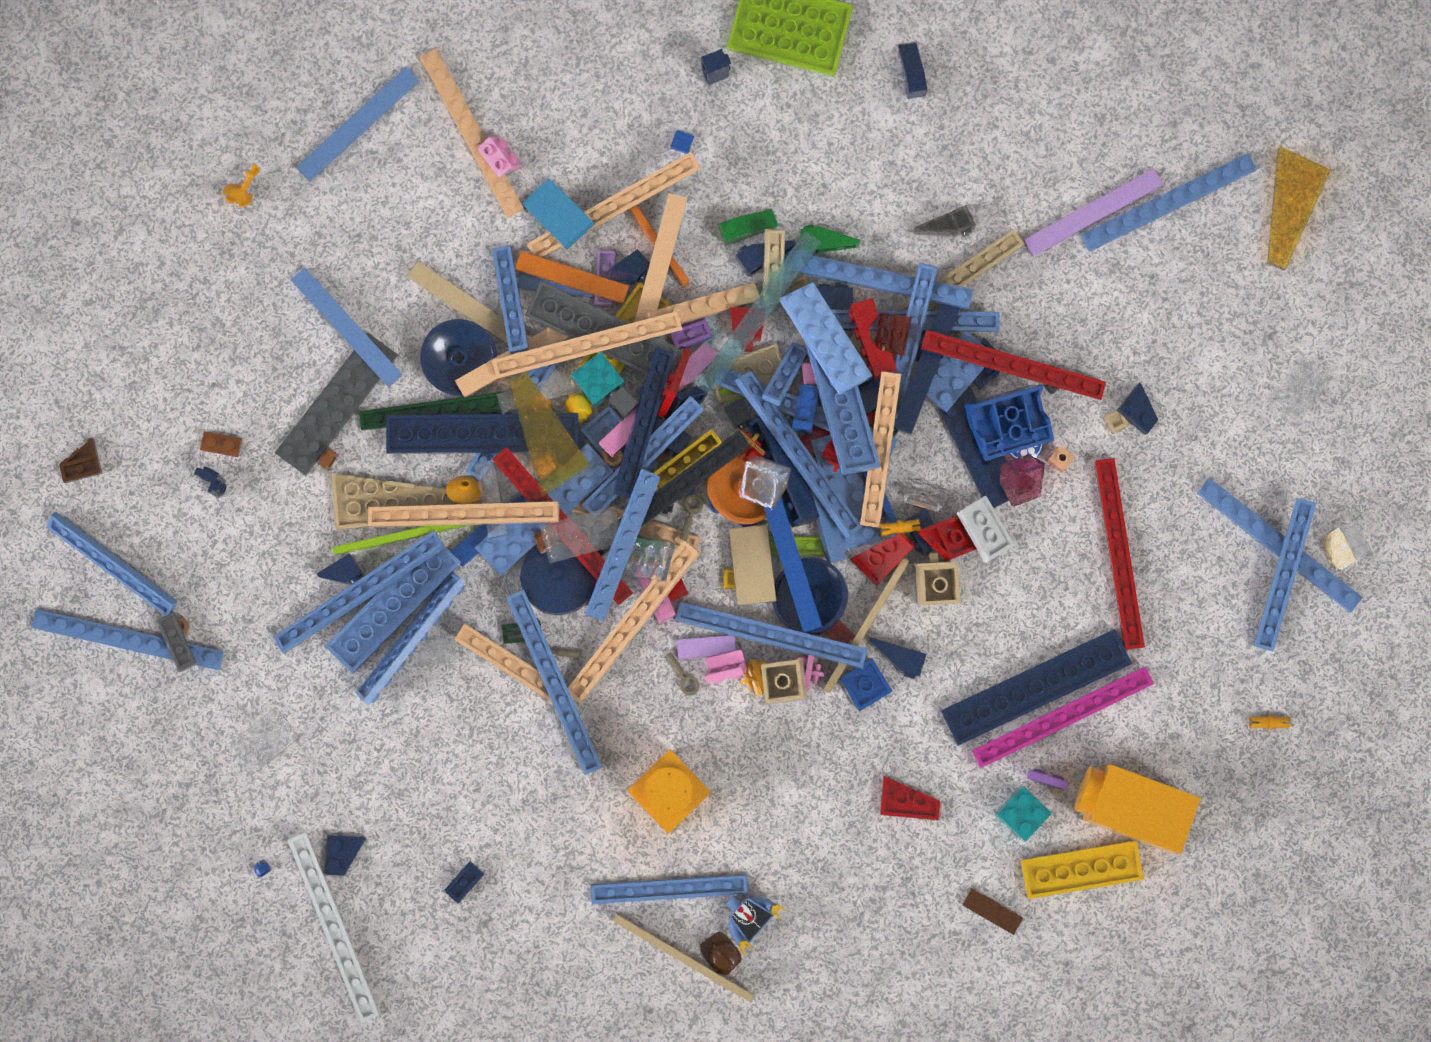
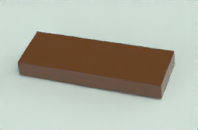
M972 888L962 906L1012 935L1015 934L1023 920L1021 916Z

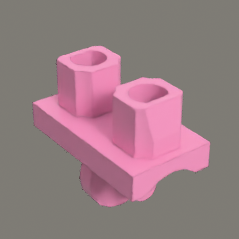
M797 656L796 660L800 659L804 664L806 688L808 691L811 675L813 676L812 683L818 684L819 677H825V673L820 672V664H815V670L812 671L814 656Z

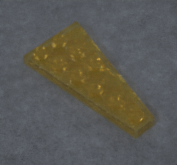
M1281 146L1278 147L1267 263L1285 271L1331 169Z
M525 371L512 379L510 386L518 409L530 458L534 466L541 497L588 469L590 464Z

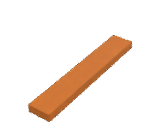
M638 206L632 207L628 210L653 247H655L657 233ZM672 256L669 269L684 289L689 285V279Z
M522 251L515 267L516 271L622 305L629 289V285L608 280L607 278Z

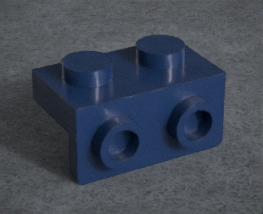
M206 466L203 469L196 468L194 475L211 483L207 491L208 493L217 498L220 497V494L223 495L227 488L226 480L218 476V472Z

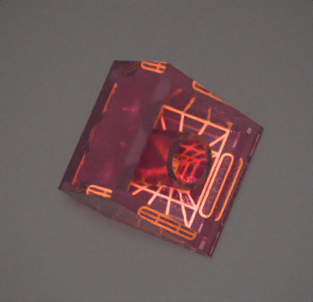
M1027 454L1002 463L1000 483L1011 506L1015 507L1041 497L1045 462Z

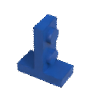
M800 385L795 419L792 424L794 432L808 435L813 434V424L819 396L816 386Z

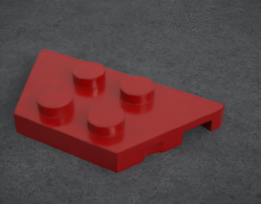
M958 515L918 531L919 535L946 562L977 549Z

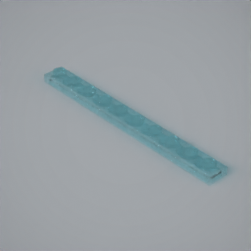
M804 232L695 384L697 388L712 397L780 302L781 297L785 295L820 246L821 242Z

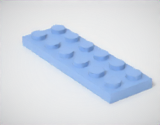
M813 282L781 297L780 303L839 395L872 378L873 375Z

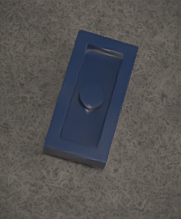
M469 861L446 887L444 892L459 904L485 873Z

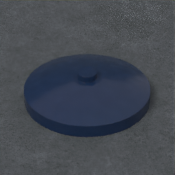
M451 319L436 325L425 337L420 351L421 367L428 381L438 390L458 396L463 394L455 380L497 357L495 344L488 332L477 323L465 319Z
M557 540L558 545L543 554L537 547L528 554L521 567L520 583L530 604L536 609L550 615H566L581 609L589 602L597 581L562 540Z
M807 557L801 560L823 626L805 632L812 635L827 631L841 619L848 603V586L842 573L833 564L824 559ZM783 569L774 584L776 601L772 602L773 608L779 620L786 627L803 632Z

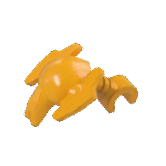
M253 163L252 169L245 172L246 177L241 185L230 183L226 186L222 194L229 195L225 197L229 204H239L238 207L242 208L253 201L251 199L253 194L250 193L248 195L247 189L260 172V167Z

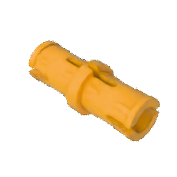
M919 519L897 520L894 523L880 524V529H888L881 530V536L920 531V526H912L920 524Z
M1267 715L1266 717H1249V721H1257V723H1249L1250 728H1267V730L1290 728V724L1282 723L1291 722L1289 716L1273 717L1272 715Z

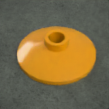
M472 476L456 477L446 487L448 498L457 504H474L482 499L485 492L483 483Z

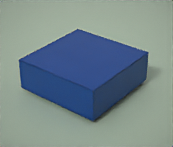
M676 130L670 149L688 154L694 140V135Z

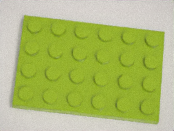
M739 0L727 50L835 77L854 5L835 0Z

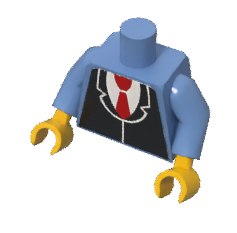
M733 895L726 902L734 911L729 916L730 921L728 924L731 937L739 946L742 954L746 955L744 952L746 947L753 950V947L750 945L751 940L773 916L781 919L778 916V911H786L785 908L766 897L755 895L751 898L747 897L743 902Z

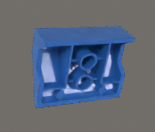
M1032 384L964 404L968 423L984 461L1055 441L1050 418L1044 412L1040 397L1043 391L1042 385Z

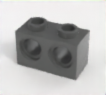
M623 387L619 390L616 388L609 395L610 406L622 419L628 416L639 404Z

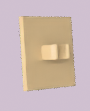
M929 553L930 563H913V566L916 567L956 565V562L952 561L939 562L938 553Z

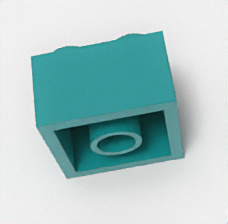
M602 352L571 374L573 381L594 408L607 400L616 388L619 390L625 386L624 380Z
M1020 786L994 815L1020 840L1026 842L1048 819L1052 812L1024 786Z

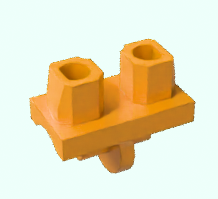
M756 659L747 662L748 667L743 674L744 679L739 681L740 685L746 684L748 690L753 689L755 696L764 694L763 678L760 672H762L761 664H766L765 660L756 661Z

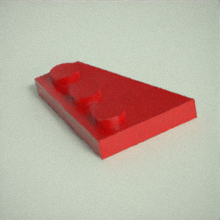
M901 532L853 556L850 560L877 586L916 545Z
M883 776L880 815L939 820L940 800Z

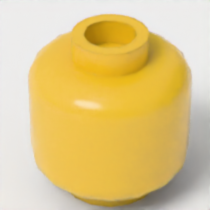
M574 393L566 400L567 413H578L579 423L586 421L592 414L591 404L583 393Z

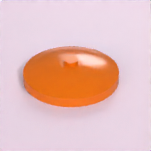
M743 452L706 480V487L712 505L723 517L739 524H754L767 517L762 500L760 499V493H757V485L768 482L771 478L762 457L757 462L747 465L742 459L746 454Z

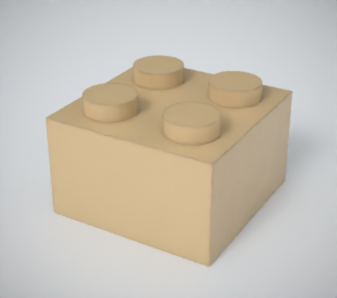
M958 564L915 567L917 605L960 603Z
M802 660L761 664L766 704L808 700Z

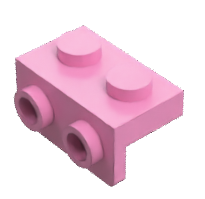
M500 136L489 137L478 147V151L498 177H503L508 171H516L522 166L518 161V156L511 152L507 141Z
M739 649L707 657L708 671L705 674V679L707 683L713 682L716 684L724 681L726 678L738 679L742 677L748 667L743 650Z

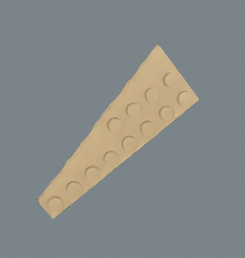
M336 473L331 474L336 530L369 527L368 507L457 504L448 498L446 489ZM484 494L482 499L474 504H489L488 495Z

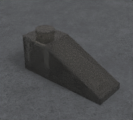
M967 205L916 226L913 232L915 235L948 237L962 235L966 237L973 233L972 230H974L976 224Z

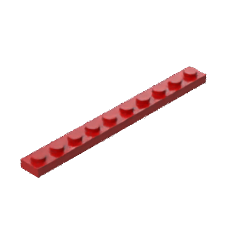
M929 330L925 332L921 347L922 350L1097 400H1102L1106 381Z
M507 447L492 459L528 502H554ZM559 508V522H548L547 524L595 580L598 581L605 563L604 558ZM620 579L613 597L618 606L633 594L622 579Z
M1115 458L1095 460L1125 650L1144 648L1145 644Z

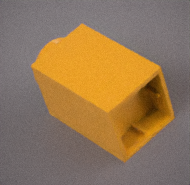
M1108 764L1101 765L1100 769L1093 766L1088 767L1077 792L1074 810L1084 813L1082 821L1168 853L1182 854L1201 798Z

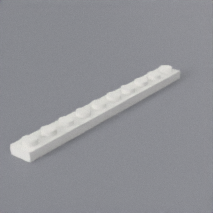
M305 832L289 839V845L360 1022L363 1023L381 1015L308 833Z

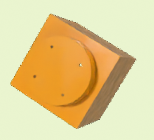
M671 749L627 790L667 834H670L712 793Z

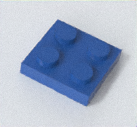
M873 658L864 663L863 669L855 668L839 678L859 712L892 692Z

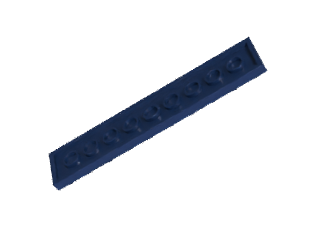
M926 331L922 332L915 358V361L919 362V359L923 352L921 347L923 344ZM969 386L947 413L939 407L937 408L981 498L987 496L992 507L995 508L1012 500L1009 497L1012 498L1014 492L1011 490L1014 487L1004 488V486H1013L1014 483L1018 486V483L1005 456L984 461L968 423L964 405L977 400ZM1021 489L1017 491L1018 497L1023 494Z
M578 413L386 415L387 454L500 453L506 447L512 453L579 452Z
M1113 629L941 710V713L956 745L959 746L1129 666L1132 662L1116 629Z

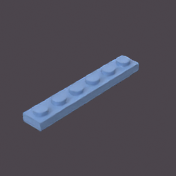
M511 245L492 248L509 352L513 354L528 351L529 346Z

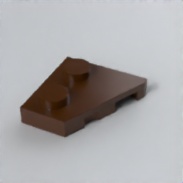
M89 438L87 443L80 449L77 448L69 458L64 459L59 464L63 483L103 474L94 438Z

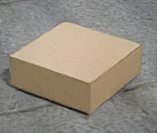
M1117 410L1104 415L1111 433L1129 426L1128 420Z

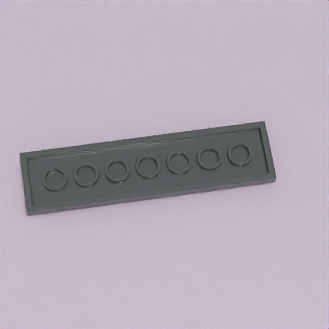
M543 281L540 282L525 313V316L572 339L629 324ZM653 337L600 352L647 375L655 348L674 353L673 360L679 348L658 337Z
M367 332L366 335L393 364L399 355ZM355 350L275 452V454L305 476H307L323 452L327 450L380 381L377 374Z

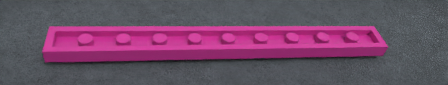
M1143 667L972 750V753L979 767H985L1153 685L1154 682L1146 667Z

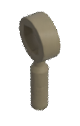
M689 495L684 502V509L688 513V517L685 519L680 539L683 541L688 539L693 515L700 513L703 508V500L698 495ZM689 500H697L699 503L698 509H691L688 506Z
M560 648L551 649L552 654L578 659L580 657V651Z
M672 653L666 655L665 658L677 675H680L683 679L681 681L682 692L686 695L696 694L700 688L699 681L693 676H686L684 674L683 668ZM693 680L697 684L695 691L688 692L684 688L685 681Z

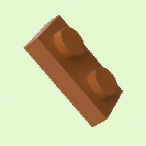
M204 431L200 450L238 458L242 439Z

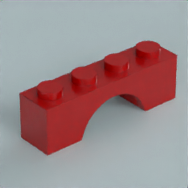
M873 298L851 304L848 317L850 322L855 324L854 334L856 340L861 342L860 352L863 358L866 357L868 363L866 366L873 375V380L881 378L882 372L896 373L897 368L891 352L878 349L872 343L869 336V329L879 316Z

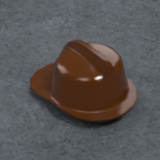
M716 932L700 944L703 957L719 974L728 975L742 961L738 948L722 932Z

